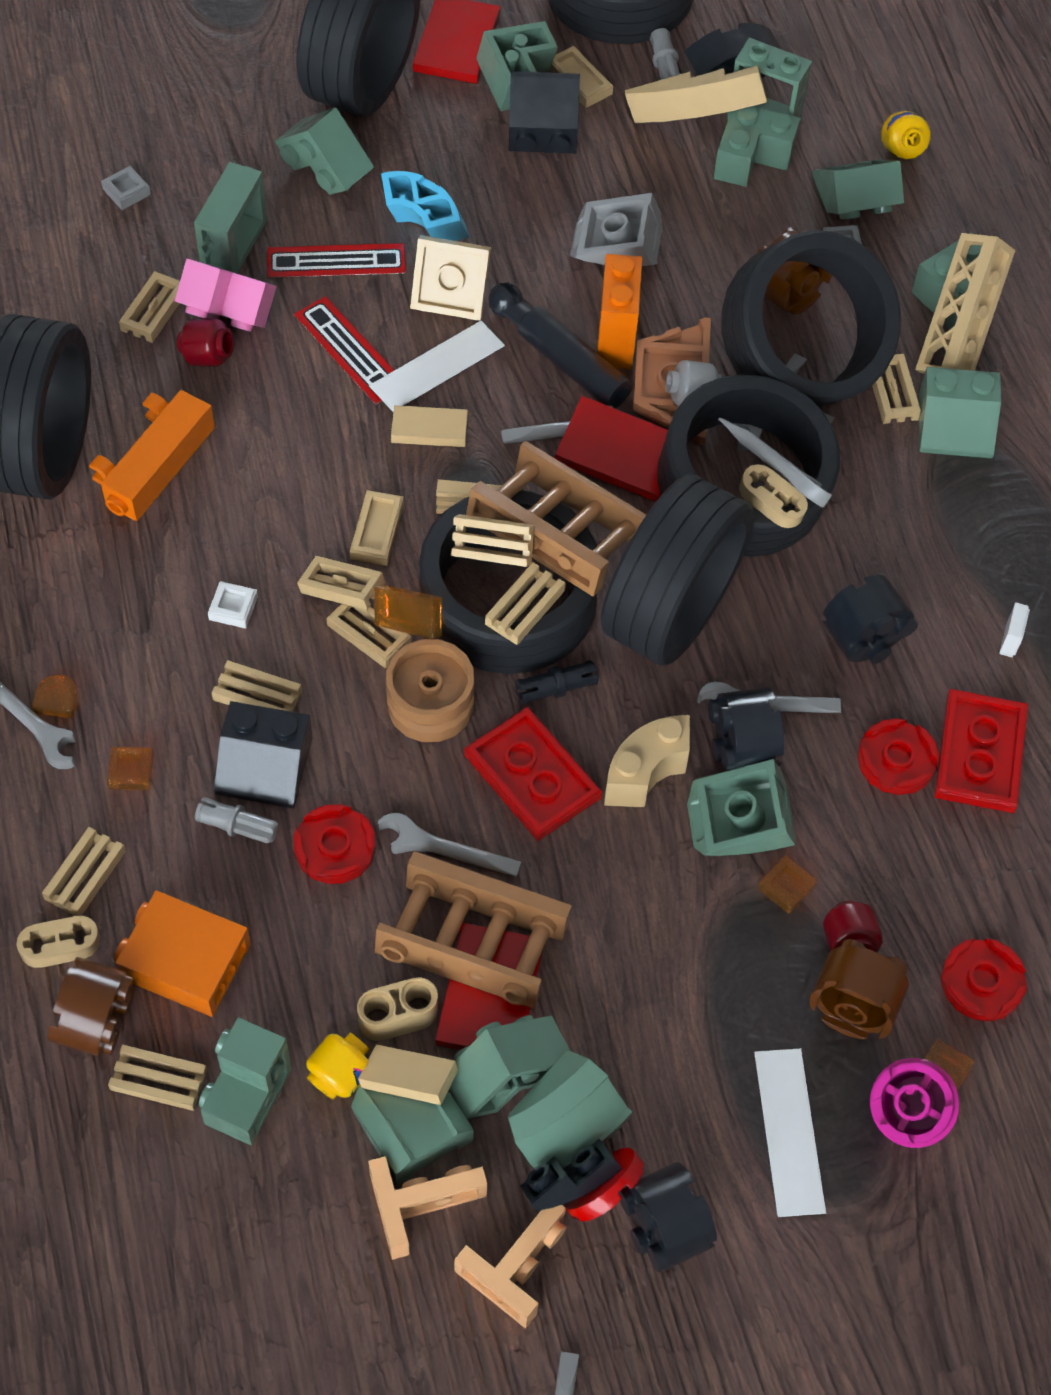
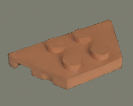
M705 317L700 319L699 325L682 331L680 327L667 330L663 335H653L637 341L633 398L634 412L669 429L674 412L678 407L674 405L671 393L666 392L665 384L668 372L674 371L677 364L682 360L709 363L711 318ZM707 430L699 433L691 441L699 445H705Z

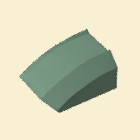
M774 759L693 781L687 808L694 849L704 856H724L758 853L790 847L796 844L797 836L794 829L788 796L789 792L782 771Z
M567 1050L509 1113L508 1119L515 1143L533 1169L538 1165L546 1164L554 1156L565 1168L582 1148L591 1146L598 1139L605 1143L630 1119L632 1111L627 1107L603 1070L590 1059Z
M361 1085L357 1088L351 1108L380 1158L386 1156L391 1177L396 1185L408 1180L415 1172L453 1150H459L473 1142L474 1130L449 1092H447L442 1104L438 1105L363 1089Z

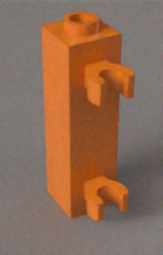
M180 390L169 404L155 393H151L145 399L143 406L149 408L145 417L152 421V424L116 466L102 455H97L90 463L89 467L96 471L92 479L101 485L105 504L114 514L118 516L125 515L137 522L214 430L212 405L183 390Z

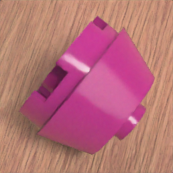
M906 1058L890 1064L878 1075L871 1090L870 1109L877 1127L888 1139L905 1147L922 1148L939 1142L951 1131L958 1117L959 1096L953 1080L940 1066L925 1059Z

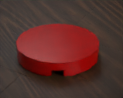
M900 718L881 720L869 727L860 741L857 755L860 771L868 782L883 792L896 795L915 793L927 786L935 775L939 752L935 740L925 728L918 724L915 727L912 724L906 723L907 720Z
M343 804L324 805L310 811L295 830L293 835L294 856L300 869L313 880L326 884H342L358 878L371 865L376 853L375 831L368 818L361 812L359 814L351 810V807Z
M975 938L964 940L951 950L942 966L941 985L945 997L957 1011L971 1019L988 1022L1005 1018L1017 1009L1027 991V982L1024 974L1026 970L1022 960L1012 948L998 940L989 938L985 940H974Z
M628 1147L612 1152L623 1169L591 1192L563 1204L574 1220L576 1218L579 1221H590L603 1215L615 1207L619 1200L622 1199L618 1192L626 1185L631 1190L639 1182L644 1171V1162L633 1149Z

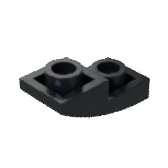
M598 1139L591 1146H586L578 1151L572 1162L565 1168L555 1156L546 1164L538 1165L530 1172L527 1180L520 1187L535 1210L540 1211L568 1203L591 1192L611 1179L623 1168L604 1143Z

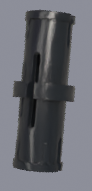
M589 660L585 663L560 669L558 666L548 668L547 673L525 679H517L515 681L516 690L521 689L523 691L532 688V690L517 693L521 704H527L530 701L552 695L555 698L566 696L567 691L597 685L598 675L588 674L582 676L583 674L597 671L593 661Z

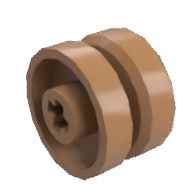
M421 639L409 643L393 655L386 669L387 710L393 725L406 737L420 742H441L455 737L468 725L474 712V668L468 656L456 645L440 639Z

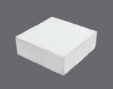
M220 581L208 611L209 620L246 629L258 598L257 589Z
M1015 602L1006 623L999 654L1008 657L1016 655L1024 636L1030 611L1028 609L1029 606Z

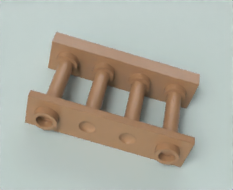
M524 441L520 446L515 470L516 474L498 490L491 488L482 481L474 485L470 491L466 515L534 525L532 558L594 597L603 587L609 565L607 558L625 540L631 541L646 514L529 442ZM531 481L548 493L527 510L512 501L511 498ZM563 501L578 510L579 513L559 530L544 521L543 518ZM594 520L610 530L611 533L594 550H591L576 541L575 538ZM488 530L500 538L523 541L524 535Z
M413 851L407 865L406 888L412 889L413 892L396 928L379 922L376 929L375 953L382 955L391 962H403L500 996L511 1004L525 1005L535 1009L542 979L534 977L532 974L547 938L563 941L568 929L572 905ZM431 896L452 903L435 942L412 934L426 901ZM468 910L492 917L476 956L451 948ZM508 924L532 931L516 970L492 962Z

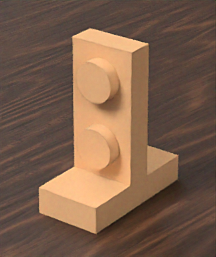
M386 1156L368 1161L370 1178L392 1260L409 1255V1242L403 1223L404 1219L487 1197V1180L483 1166L472 1169L469 1165L455 1167L445 1173L446 1177L428 1181L426 1177L411 1179L402 1184V1189L395 1190Z
M563 1205L541 1210L495 1268L466 1245L454 1259V1271L526 1329L537 1315L539 1303L514 1283L518 1281L524 1284L539 1264L534 1259L545 1245L551 1249L564 1234L567 1228L563 1224L566 1208Z

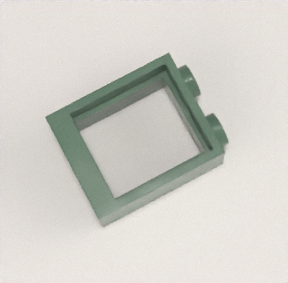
M749 38L735 59L734 72L758 65L760 73L794 85L790 106L767 98V103L755 105V107L802 117L812 61ZM731 111L727 112V120L729 119Z
M232 162L228 163L194 221L200 262L238 274L267 222L262 171Z

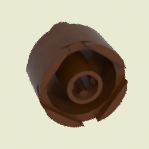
M790 227L770 246L800 232ZM764 245V246H762L757 253L763 251L764 249H766V248H768V247H770V246H769V245ZM784 262L772 276L764 297L786 312L789 311L793 315L800 314L819 299L822 294L817 291L823 281L828 284L832 275L821 267L807 262Z
M844 940L840 947L831 950L827 955L809 999L810 1006L813 1011L817 1006L824 1013L821 1020L830 1028L844 1035L867 1040L869 1033H880L878 1039L885 1038L893 1029L909 987V982L905 975L907 966L899 958L893 956L885 957L875 951L866 949L862 943L856 940Z
M76 957V967H69L58 993L53 1012L60 1016L58 1027L49 1025L48 1041L99 1057L102 1053L112 1055L120 1032L116 1029L118 1014L127 1015L133 999L134 990H131L133 978L129 977L126 971Z

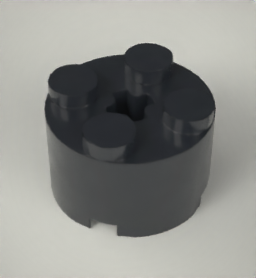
M884 575L865 577L864 580L867 584L858 589L853 584L844 588L829 602L823 612L827 619L826 621L822 620L823 625L851 662H862L869 659L873 664L882 662L892 653V646L900 639L912 634L918 627L914 614Z
M769 687L720 693L716 699L708 701L709 718L711 723H715L717 738L712 739L711 742L712 754L716 763L723 762L725 770L730 771L772 759L780 767L781 762L775 758L776 756L784 755L783 724L780 710H771L769 700L776 698Z
M675 1162L640 1178L639 1182L631 1190L626 1185V1187L618 1192L622 1197L619 1201L628 1216H632L635 1228L630 1230L632 1241L640 1255L649 1254L650 1260L658 1272L668 1270L706 1252L715 1246L712 1242L717 1240L716 1228L709 1207L703 1195L696 1197L688 1187L695 1180L679 1162Z

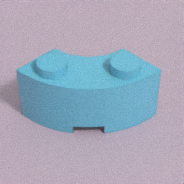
M392 171L381 173L386 205L397 222L419 224L428 231L431 237L452 241L469 238L468 229L452 198L441 186L439 187L425 179L423 175L413 172Z

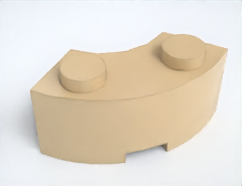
M677 715L657 719L640 727L624 740L610 764L604 800L605 806L645 807L647 795L657 782L670 775L685 774L690 752V715Z

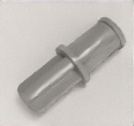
M665 28L654 30L650 37L654 51L652 61L654 66L658 68L660 79L680 75L677 65L679 55L673 48L669 30Z
M208 797L201 799V803L198 804L195 813L196 822L221 828L232 837L240 834L264 843H270L275 840L278 831V823L276 821L246 812L245 806L237 805L233 807Z

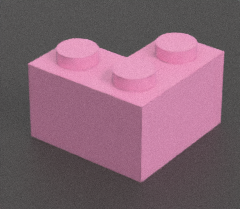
M186 258L175 302L187 305L186 313L218 320L219 316L222 315L232 318L231 326L251 332L253 326L265 328L277 286Z

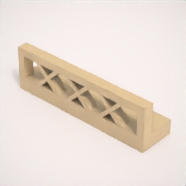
M961 233L915 369L918 372L925 374L926 367L975 371L1015 250L999 237ZM970 245L982 246L979 256L968 264L966 256ZM967 278L969 281L967 291L956 298L954 292L957 284ZM956 312L958 318L955 326L945 333L943 329L945 319ZM944 346L946 354L942 365H930L934 352Z

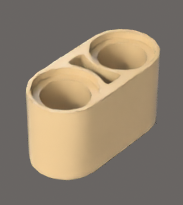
M418 977L365 992L359 998L357 1004L358 1023L362 1035L373 1041H382L431 1026L438 1015V993L435 985L428 979ZM415 998H423L429 1002L428 1006L423 1009H414L408 1003ZM377 1009L388 1013L380 1021H373L366 1017L369 1012Z

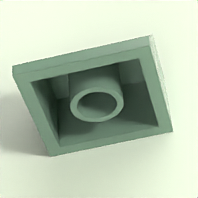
M875 159L812 170L813 179L827 213L839 214V219L860 217V210L872 209V214L887 213L893 211V205L904 203L900 161Z
M926 367L918 394L921 409L919 417V452L993 458L1001 407L1000 373Z

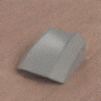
M653 193L586 202L576 223L570 256L605 265L606 254L642 256V266L658 264L657 257L663 226L661 211Z

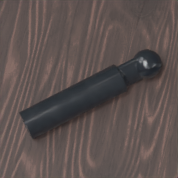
M500 283L492 288L488 300L489 307L493 313L502 318H508L518 327V333L522 338L604 405L612 406L614 409L627 399L633 388L632 380L542 306H532L523 298V293L512 283Z

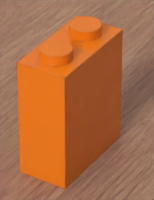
M606 254L597 352L617 369L632 370L639 315L642 256Z
M155 890L149 903L144 902L140 906L135 917L136 926L129 939L123 938L117 947L114 957L117 969L128 972V976L133 978L134 985L213 1017L251 946L248 928Z

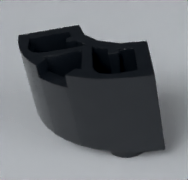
M739 23L738 29L724 33L717 29L703 36L684 52L699 76L720 69H724L725 74L733 73L735 59L749 38L779 49L782 48L769 28L755 23Z

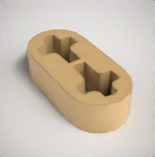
M752 465L745 470L739 483V491L748 503L781 527L792 528L801 523L808 506L806 497L765 465ZM759 480L765 483L764 487L759 486L757 489L751 486L752 482L756 483ZM789 504L795 506L794 510H790L787 513L782 510L783 506L786 507Z
M73 916L26 927L20 932L16 946L23 962L33 968H42L75 961L76 957L85 959L92 956L100 946L101 937L95 922L91 918ZM84 930L86 934L84 943L76 945L74 940L76 938V931ZM41 939L44 944L41 947L42 952L34 954L31 949L34 945L33 940Z

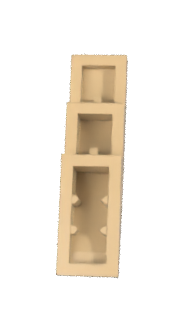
M758 65L730 74H725L724 69L692 77L691 72L625 90V96L634 123L698 118L767 103V96Z

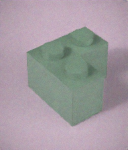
M545 21L484 31L476 60L500 111L510 110L511 71L549 73L558 47Z
M755 106L731 111L718 148L713 179L747 187L754 163L787 171L795 149L801 117Z
M336 107L301 119L274 141L280 149L282 159L293 170L311 166L316 174L318 184L329 195L348 190L374 168Z
M959 240L919 264L912 293L933 313L937 307ZM970 245L966 256L968 264L979 256L982 246ZM967 278L957 284L954 292L956 298L967 291L969 286ZM956 312L948 316L944 321L950 329L956 324L958 318Z
M529 1015L505 1025H501L500 1022H493L478 1030L476 1033L477 1039L470 1046L463 1048L455 1054L454 1058L458 1072L449 1089L466 1119L497 1113L520 1090L534 1087L567 1050L570 1051L552 1016L533 1019Z
M238 1017L232 1029L226 1028L217 1042L215 1053L218 1054L221 1073L215 1084L209 1082L203 1090L199 1100V1107H201L200 1111L205 1125L252 1146L292 1067L285 1037Z

